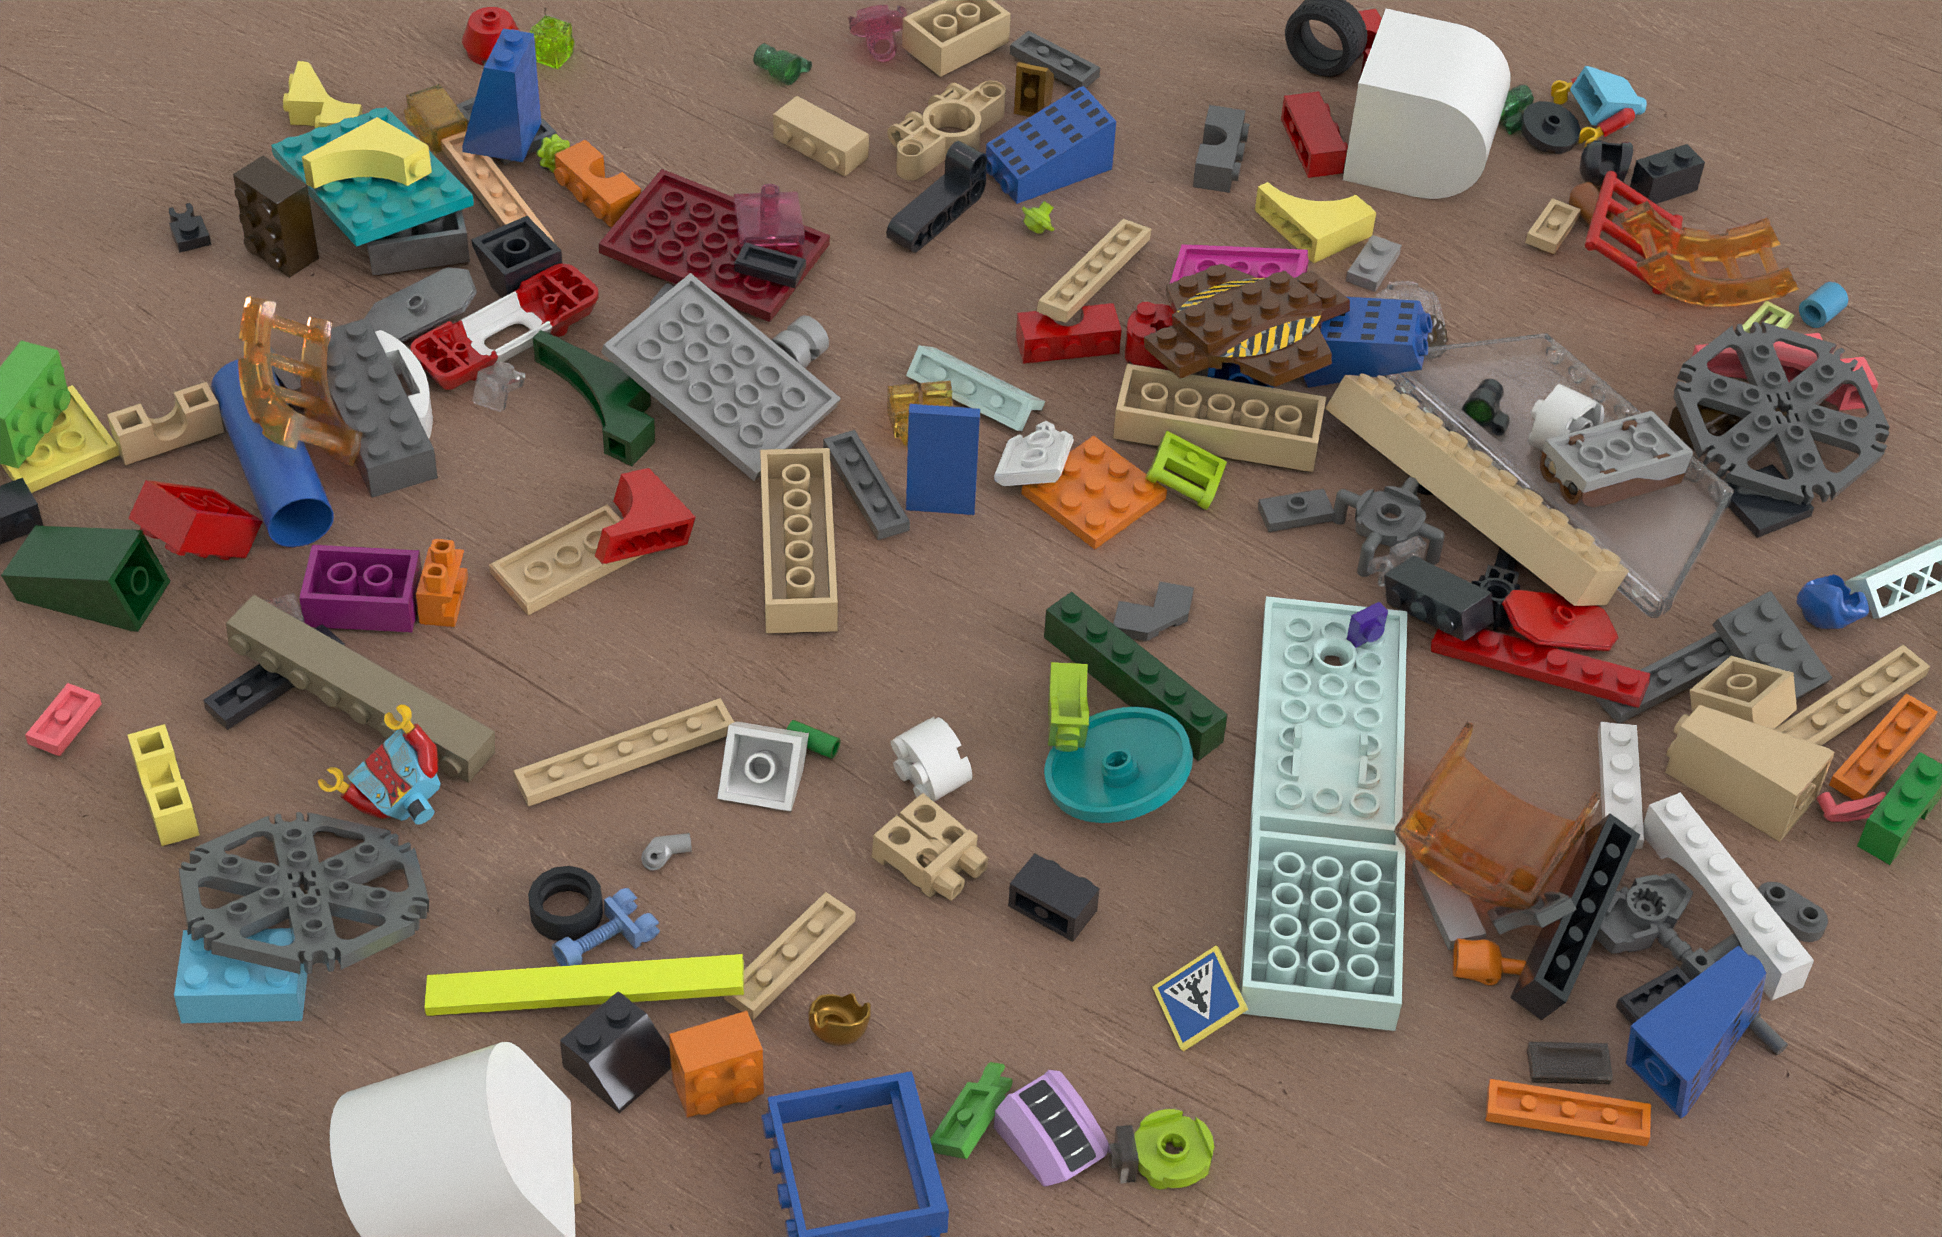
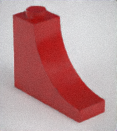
M650 468L621 474L613 502L621 511L623 519L616 524L602 528L595 557L601 564L688 545L696 518L692 512Z

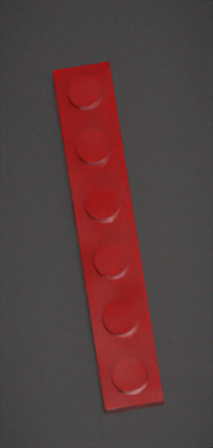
M1437 629L1431 641V652L1637 708L1640 707L1650 683L1651 673L1550 646L1537 645L1531 641L1482 629L1466 641H1462Z

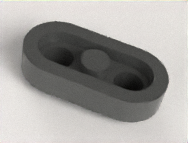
M1766 882L1758 888V891L1798 940L1814 942L1823 936L1828 924V917L1821 907L1779 882Z

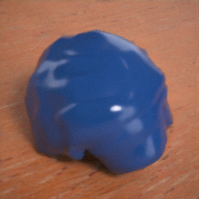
M1835 574L1807 582L1797 595L1796 602L1802 609L1805 619L1820 629H1842L1869 614V604L1863 592H1854L1852 595H1849L1851 589L1845 585L1840 576Z

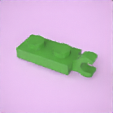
M990 1062L985 1067L978 1083L967 1082L930 1139L934 1153L963 1159L968 1158L994 1118L995 1110L1006 1098L1004 1094L1012 1086L1013 1080L1011 1078L1000 1076L1005 1069L1004 1064Z

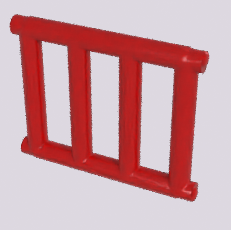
M1608 171L1601 186L1584 246L1589 251L1596 250L1650 285L1654 294L1660 295L1663 293L1682 228L1683 217L1667 212L1617 179V174L1614 171ZM1613 191L1667 226V234L1612 199ZM1607 211L1663 247L1662 252L1659 253L1607 219ZM1601 231L1657 266L1656 274L1601 239Z

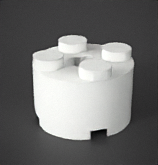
M1558 384L1545 401L1540 399L1535 403L1531 412V417L1535 420L1528 443L1542 450L1546 439L1601 425L1604 419V408L1594 399Z
M939 717L927 719L891 740L892 749L898 757V760L893 762L894 768L901 780L906 781L909 779L913 783L916 797L924 793L932 801H936L972 780V769L968 757L960 759L957 750L961 746L959 739L949 725Z

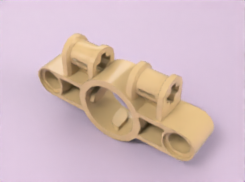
M990 80L981 83L970 91L957 83H951L946 87L945 92L940 95H934L929 99L928 107L923 115L912 111L905 116V120L900 124L891 125L887 133L890 142L897 148L896 172L898 176L905 180L921 178L945 160L950 146L956 141H961L978 150L980 134L1004 117L1005 86L998 81ZM944 127H957L965 131L959 133H947L937 129Z

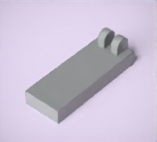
M1446 849L1436 850L1435 856H1433L1431 851L1421 854V859L1413 860L1411 870L1447 949L1452 950L1454 948L1457 938L1466 940L1485 939V929Z

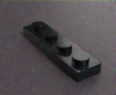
M323 624L315 628L317 631L345 646V643ZM258 664L203 700L204 707L208 713L228 730L295 686L287 678L276 672L271 673Z

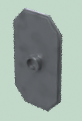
M447 267L376 302L365 318L369 319L374 331L382 330L399 341L404 342L420 333L432 330L435 326L465 312L477 291L469 270Z

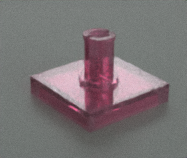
M765 184L761 187V193L734 194V210L740 247H743L745 242L757 246L804 245L805 234L798 192H780L777 185Z

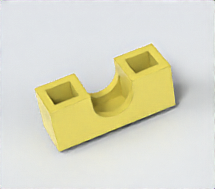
M165 724L128 734L135 766L161 846L199 836L193 806L184 780L181 779L175 753Z

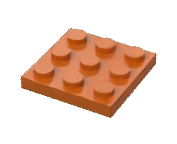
M1092 436L1069 452L1062 474L1056 482L1022 485L1021 494L1095 550L1163 502L1167 496V489L1158 482L1154 484L1145 479L1146 473L1097 437Z

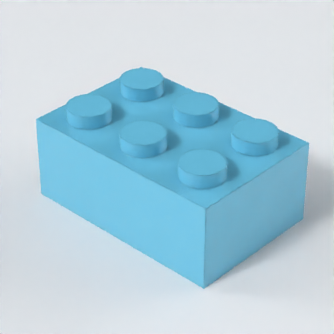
M290 928L265 929L248 937V939L278 946H286L293 943ZM183 930L174 992L181 1023L302 1021L307 973L304 971V964L300 963V974L214 955L212 950L206 951L204 949V937L194 941L191 939V934L188 935L187 930Z

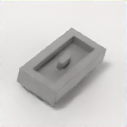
M1372 235L1348 270L1346 281L1376 292L1399 257L1402 245Z

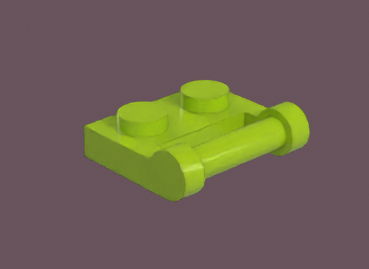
M1166 431L1145 479L1154 484L1158 481L1197 501V506L1207 510L1216 494L1227 461ZM1166 467L1167 469H1170V470H1172V471L1178 473L1179 475H1181V476H1183V477H1185V478H1187V479H1189V480L1195 482L1196 484L1203 486V487H1204V490L1201 489L1200 487H1198V486H1196V485H1194V484H1192V483H1190V482H1188V481H1186V480H1184V479H1182V478H1180V477H1178V476L1172 474L1171 472H1169V471H1167V470H1165V469H1163V468Z

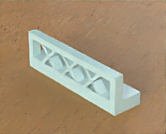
M919 345L906 374L907 377L970 408L980 409V413L1017 431H1023L1031 410L1042 411L1045 404L1044 400L935 347Z
M1942 538L1846 580V586L1851 589L1850 594L1854 592L1865 593L1873 619H1876L1942 590V578L1940 581H1937L1930 577L1934 563L1937 562L1942 565ZM1909 574L1919 579L1914 593L1903 589ZM1883 586L1892 591L1889 603L1884 607L1881 605L1876 590Z

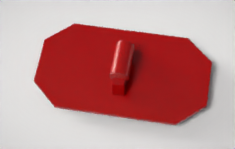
M1512 590L1502 602L1514 630L1537 645L1609 651L1619 638L1606 611L1598 605L1574 606L1560 594Z

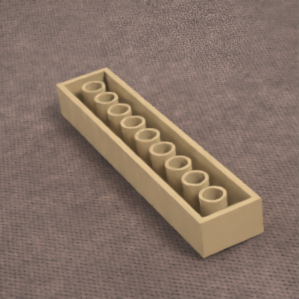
M1362 373L1360 376H1344L1325 408L1327 411L1408 475L1416 478L1418 483L1574 606L1608 604L1629 572L1620 564L1621 559L1615 553L1607 549L1602 550L1593 543L1595 539L1589 533L1581 529H1574L1567 523L1569 521L1567 516L1558 510H1550L1543 505V498L1529 489L1524 490L1516 484L1518 479L1505 470L1499 471L1491 464L1493 460L1488 455L1468 447V440L1454 431L1449 432L1442 426L1443 421L1439 417L1429 412L1424 413L1419 409V402L1407 394H1400L1393 389L1395 384L1388 378L1381 375L1370 377Z

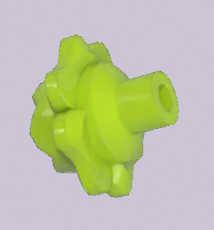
M553 134L550 138H543L541 147L536 153L541 158L540 166L549 168L554 173V154L569 148L570 142L562 140L557 134Z
M1043 201L1039 208H1026L1023 206L1022 211L1025 214L1023 223H1025L1028 229L1037 234H1041L1045 230L1053 232L1055 228L1050 223L1049 214L1054 207L1046 201Z

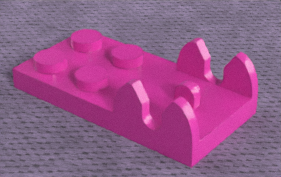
M1182 244L1170 283L1219 264H1224L1256 278H1266L1273 273L1284 270L1295 278L1307 272L1309 264L1308 250Z

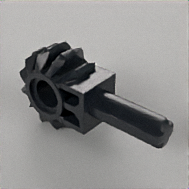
M1499 547L1494 566L1488 565L1485 576L1481 575L1478 581H1471L1472 584L1492 594L1494 622L1488 625V627H1491L1494 632L1498 627L1509 630L1512 623L1502 602L1512 590H1520V585L1517 584L1519 572H1515L1517 560L1501 547Z

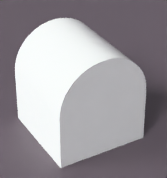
M1385 9L1358 83L1343 180L1428 199L1454 196L1471 187L1479 179L1485 168L1510 88L1509 66L1503 53L1495 43L1482 33L1463 25Z
M510 1042L491 1045L346 1092L337 1101L330 1124L332 1166L344 1207L361 1237H575L571 1101L516 1045Z

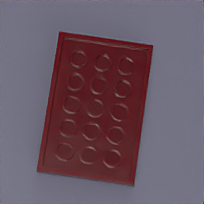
M661 169L599 242V253L676 285L691 273L731 307L771 322L796 288L735 272L734 263L745 242L806 259V268L796 286L797 288L830 245V235Z

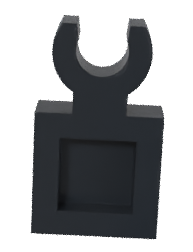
M190 203L186 204L187 211L181 214L176 213L173 207L169 208L170 230L179 253L211 245L210 236L201 215L195 217L193 206Z

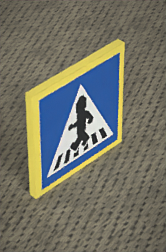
M1214 946L1152 987L1182 1051L1187 1050L1248 1010L1218 946Z

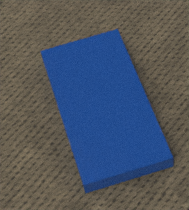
M910 404L906 510L975 515L980 409Z

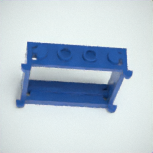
M912 1071L768 1097V1112L761 1115L765 1139H773L774 1149H769L773 1174L780 1173L783 1183L777 1184L781 1210L788 1208L790 1220H785L787 1237H940L941 1233L948 1232L949 1209ZM892 1104L919 1209L806 1230L782 1124Z

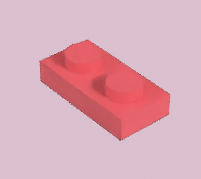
M67 683L25 734L27 743L61 756L102 705L100 695Z

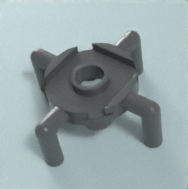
M1407 478L1401 488L1385 486L1384 491L1374 492V489H1371L1362 494V496L1346 489H1341L1337 492L1333 522L1339 525L1344 524L1348 506L1356 509V532L1363 537H1367L1361 547L1357 574L1359 576L1367 577L1371 574L1374 553L1379 544L1387 545L1394 550H1402L1406 548L1408 543L1414 541L1419 536L1430 540L1426 561L1431 564L1439 563L1445 534L1441 529L1425 523L1426 513L1425 510H1422L1420 506L1421 501L1416 496L1419 486L1416 478ZM1392 513L1395 514L1398 518L1391 519L1385 517L1384 515Z

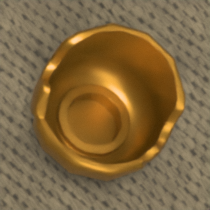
M849 993L842 997L835 994L819 995L810 1004L808 1010L810 1028L819 1039L830 1045L843 1046L855 1043L864 1035L871 1016V1005L869 1002H866L861 1006L857 1002L854 993Z

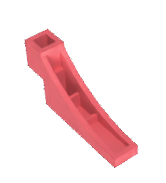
M1820 333L1804 334L1823 340ZM1781 341L1773 344L1788 382L1792 381L1817 361L1816 354L1811 350L1799 348ZM1708 344L1695 345L1692 356ZM1731 347L1724 349L1707 363L1708 369L1713 373L1725 377L1747 379L1738 355ZM1865 357L1840 359L1844 363H1850L1856 359L1858 363L1853 371L1863 366L1874 393L1876 392L1878 382ZM1844 384L1825 399V401L1836 405L1839 411L1865 408L1856 387L1852 384Z

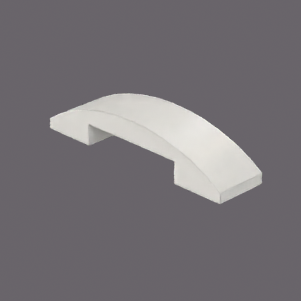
M382 330L375 331L396 375L402 373L412 395L408 396V399L428 438H430L433 415L429 385L423 367L415 355L401 341Z

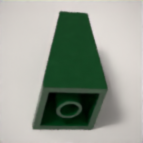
M35 525L1 574L16 601L134 632L140 630L171 582L143 531L135 529Z

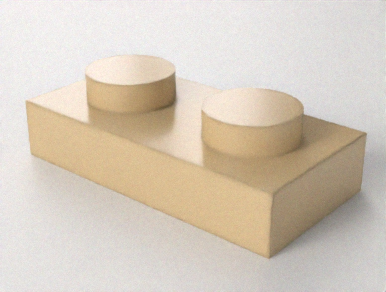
M1552 198L1527 233L1525 243L1555 254L1578 221L1581 209Z

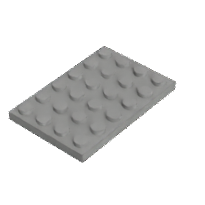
M691 273L607 341L601 351L603 355L753 481L761 475L760 450L792 448L831 413L841 400L838 395Z

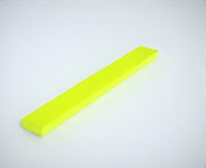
M743 954L427 975L424 1008L427 1016L597 1005L605 1003L618 991L631 1002L744 995Z

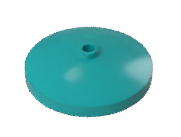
M1116 708L1089 717L1085 748L1078 747L1076 751L1064 752L1057 750L1056 746H1053L1045 762L1044 776L1051 798L1066 814L1088 822H1121L1145 815L1159 808L1176 795L1190 775L1193 752L1185 729L1172 716L1151 708Z

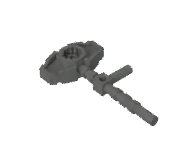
M1674 873L1635 878L1631 888L1623 887L1619 892L1616 891L1595 937L1611 954L1651 948L1655 938H1658V942L1664 948H1668L1672 952L1671 955L1677 961L1682 962L1680 969L1690 980H1693L1737 946L1742 947L1736 934H1731L1706 952L1702 948L1693 952L1692 947L1686 941H1682L1679 938V934L1673 929L1681 918L1694 892ZM1758 1012L1747 1029L1750 1028L1776 1055H1779L1786 1049L1788 1043L1761 1018V1014Z

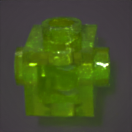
M545 15L530 29L529 33H534L536 62L559 69L574 53L575 41L572 37L571 23Z

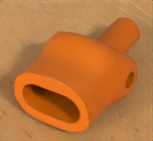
M1457 938L1454 943V977L1471 979L1485 985H1494L1501 980L1502 973L1521 975L1526 964L1525 960L1502 957L1499 945L1490 940Z

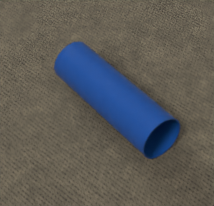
M241 358L226 364L215 374L211 383V391L219 403L221 417L269 536L275 543L285 547H300L311 544L328 532L334 520V513L274 370L267 362L257 358Z

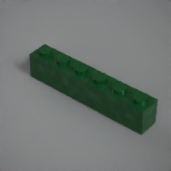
M1072 591L1046 609L1044 638L1075 663L1088 664L1087 673L1128 706L1155 709L1176 719L1185 729L1192 748L1193 758L1197 761H1200L1224 742L1227 713Z

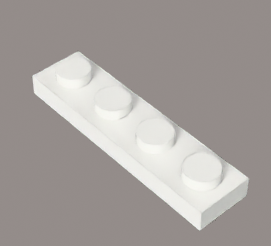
M1600 722L1598 746L1602 819L1611 813L1640 834L1635 849H1642L1644 828L1637 725Z

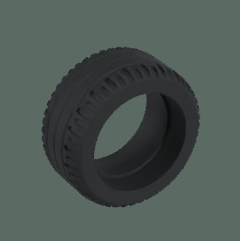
M1305 0L1287 21L1285 41L1290 54L1302 68L1315 75L1331 77L1347 71L1360 57L1366 46L1367 29L1360 13L1346 0ZM1309 20L1320 21L1330 26L1339 36L1343 50H1334L1320 43L1311 31Z

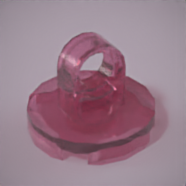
M876 5L856 11V18L849 16L850 33L854 36L866 37L868 50L877 61L887 62L895 56L897 52L895 33L903 29V18L907 16V10L904 7L897 5V11L889 10L888 5ZM880 40H888L890 42L889 50L884 54L876 53V43Z

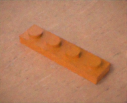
M1906 693L1835 772L1829 786L1854 801L1867 798L1934 722L1938 711Z
M1490 1079L1487 1087L1485 1121L1647 1146L1650 1140L1651 1104Z

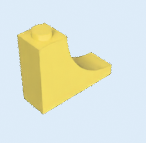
M378 117L302 156L306 184L314 189L334 181L356 177L384 178L408 186L432 173L428 145Z
M1268 182L1258 186L1255 211L1297 249L1308 250V259L1312 263H1316L1357 244L1373 234L1376 212L1357 195L1335 201H1312L1288 195Z

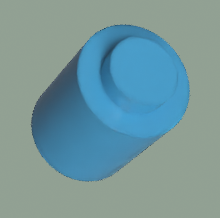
M1826 282L1800 303L1799 314L1807 325L1813 328H1820L1847 307L1848 295L1845 289L1838 283Z

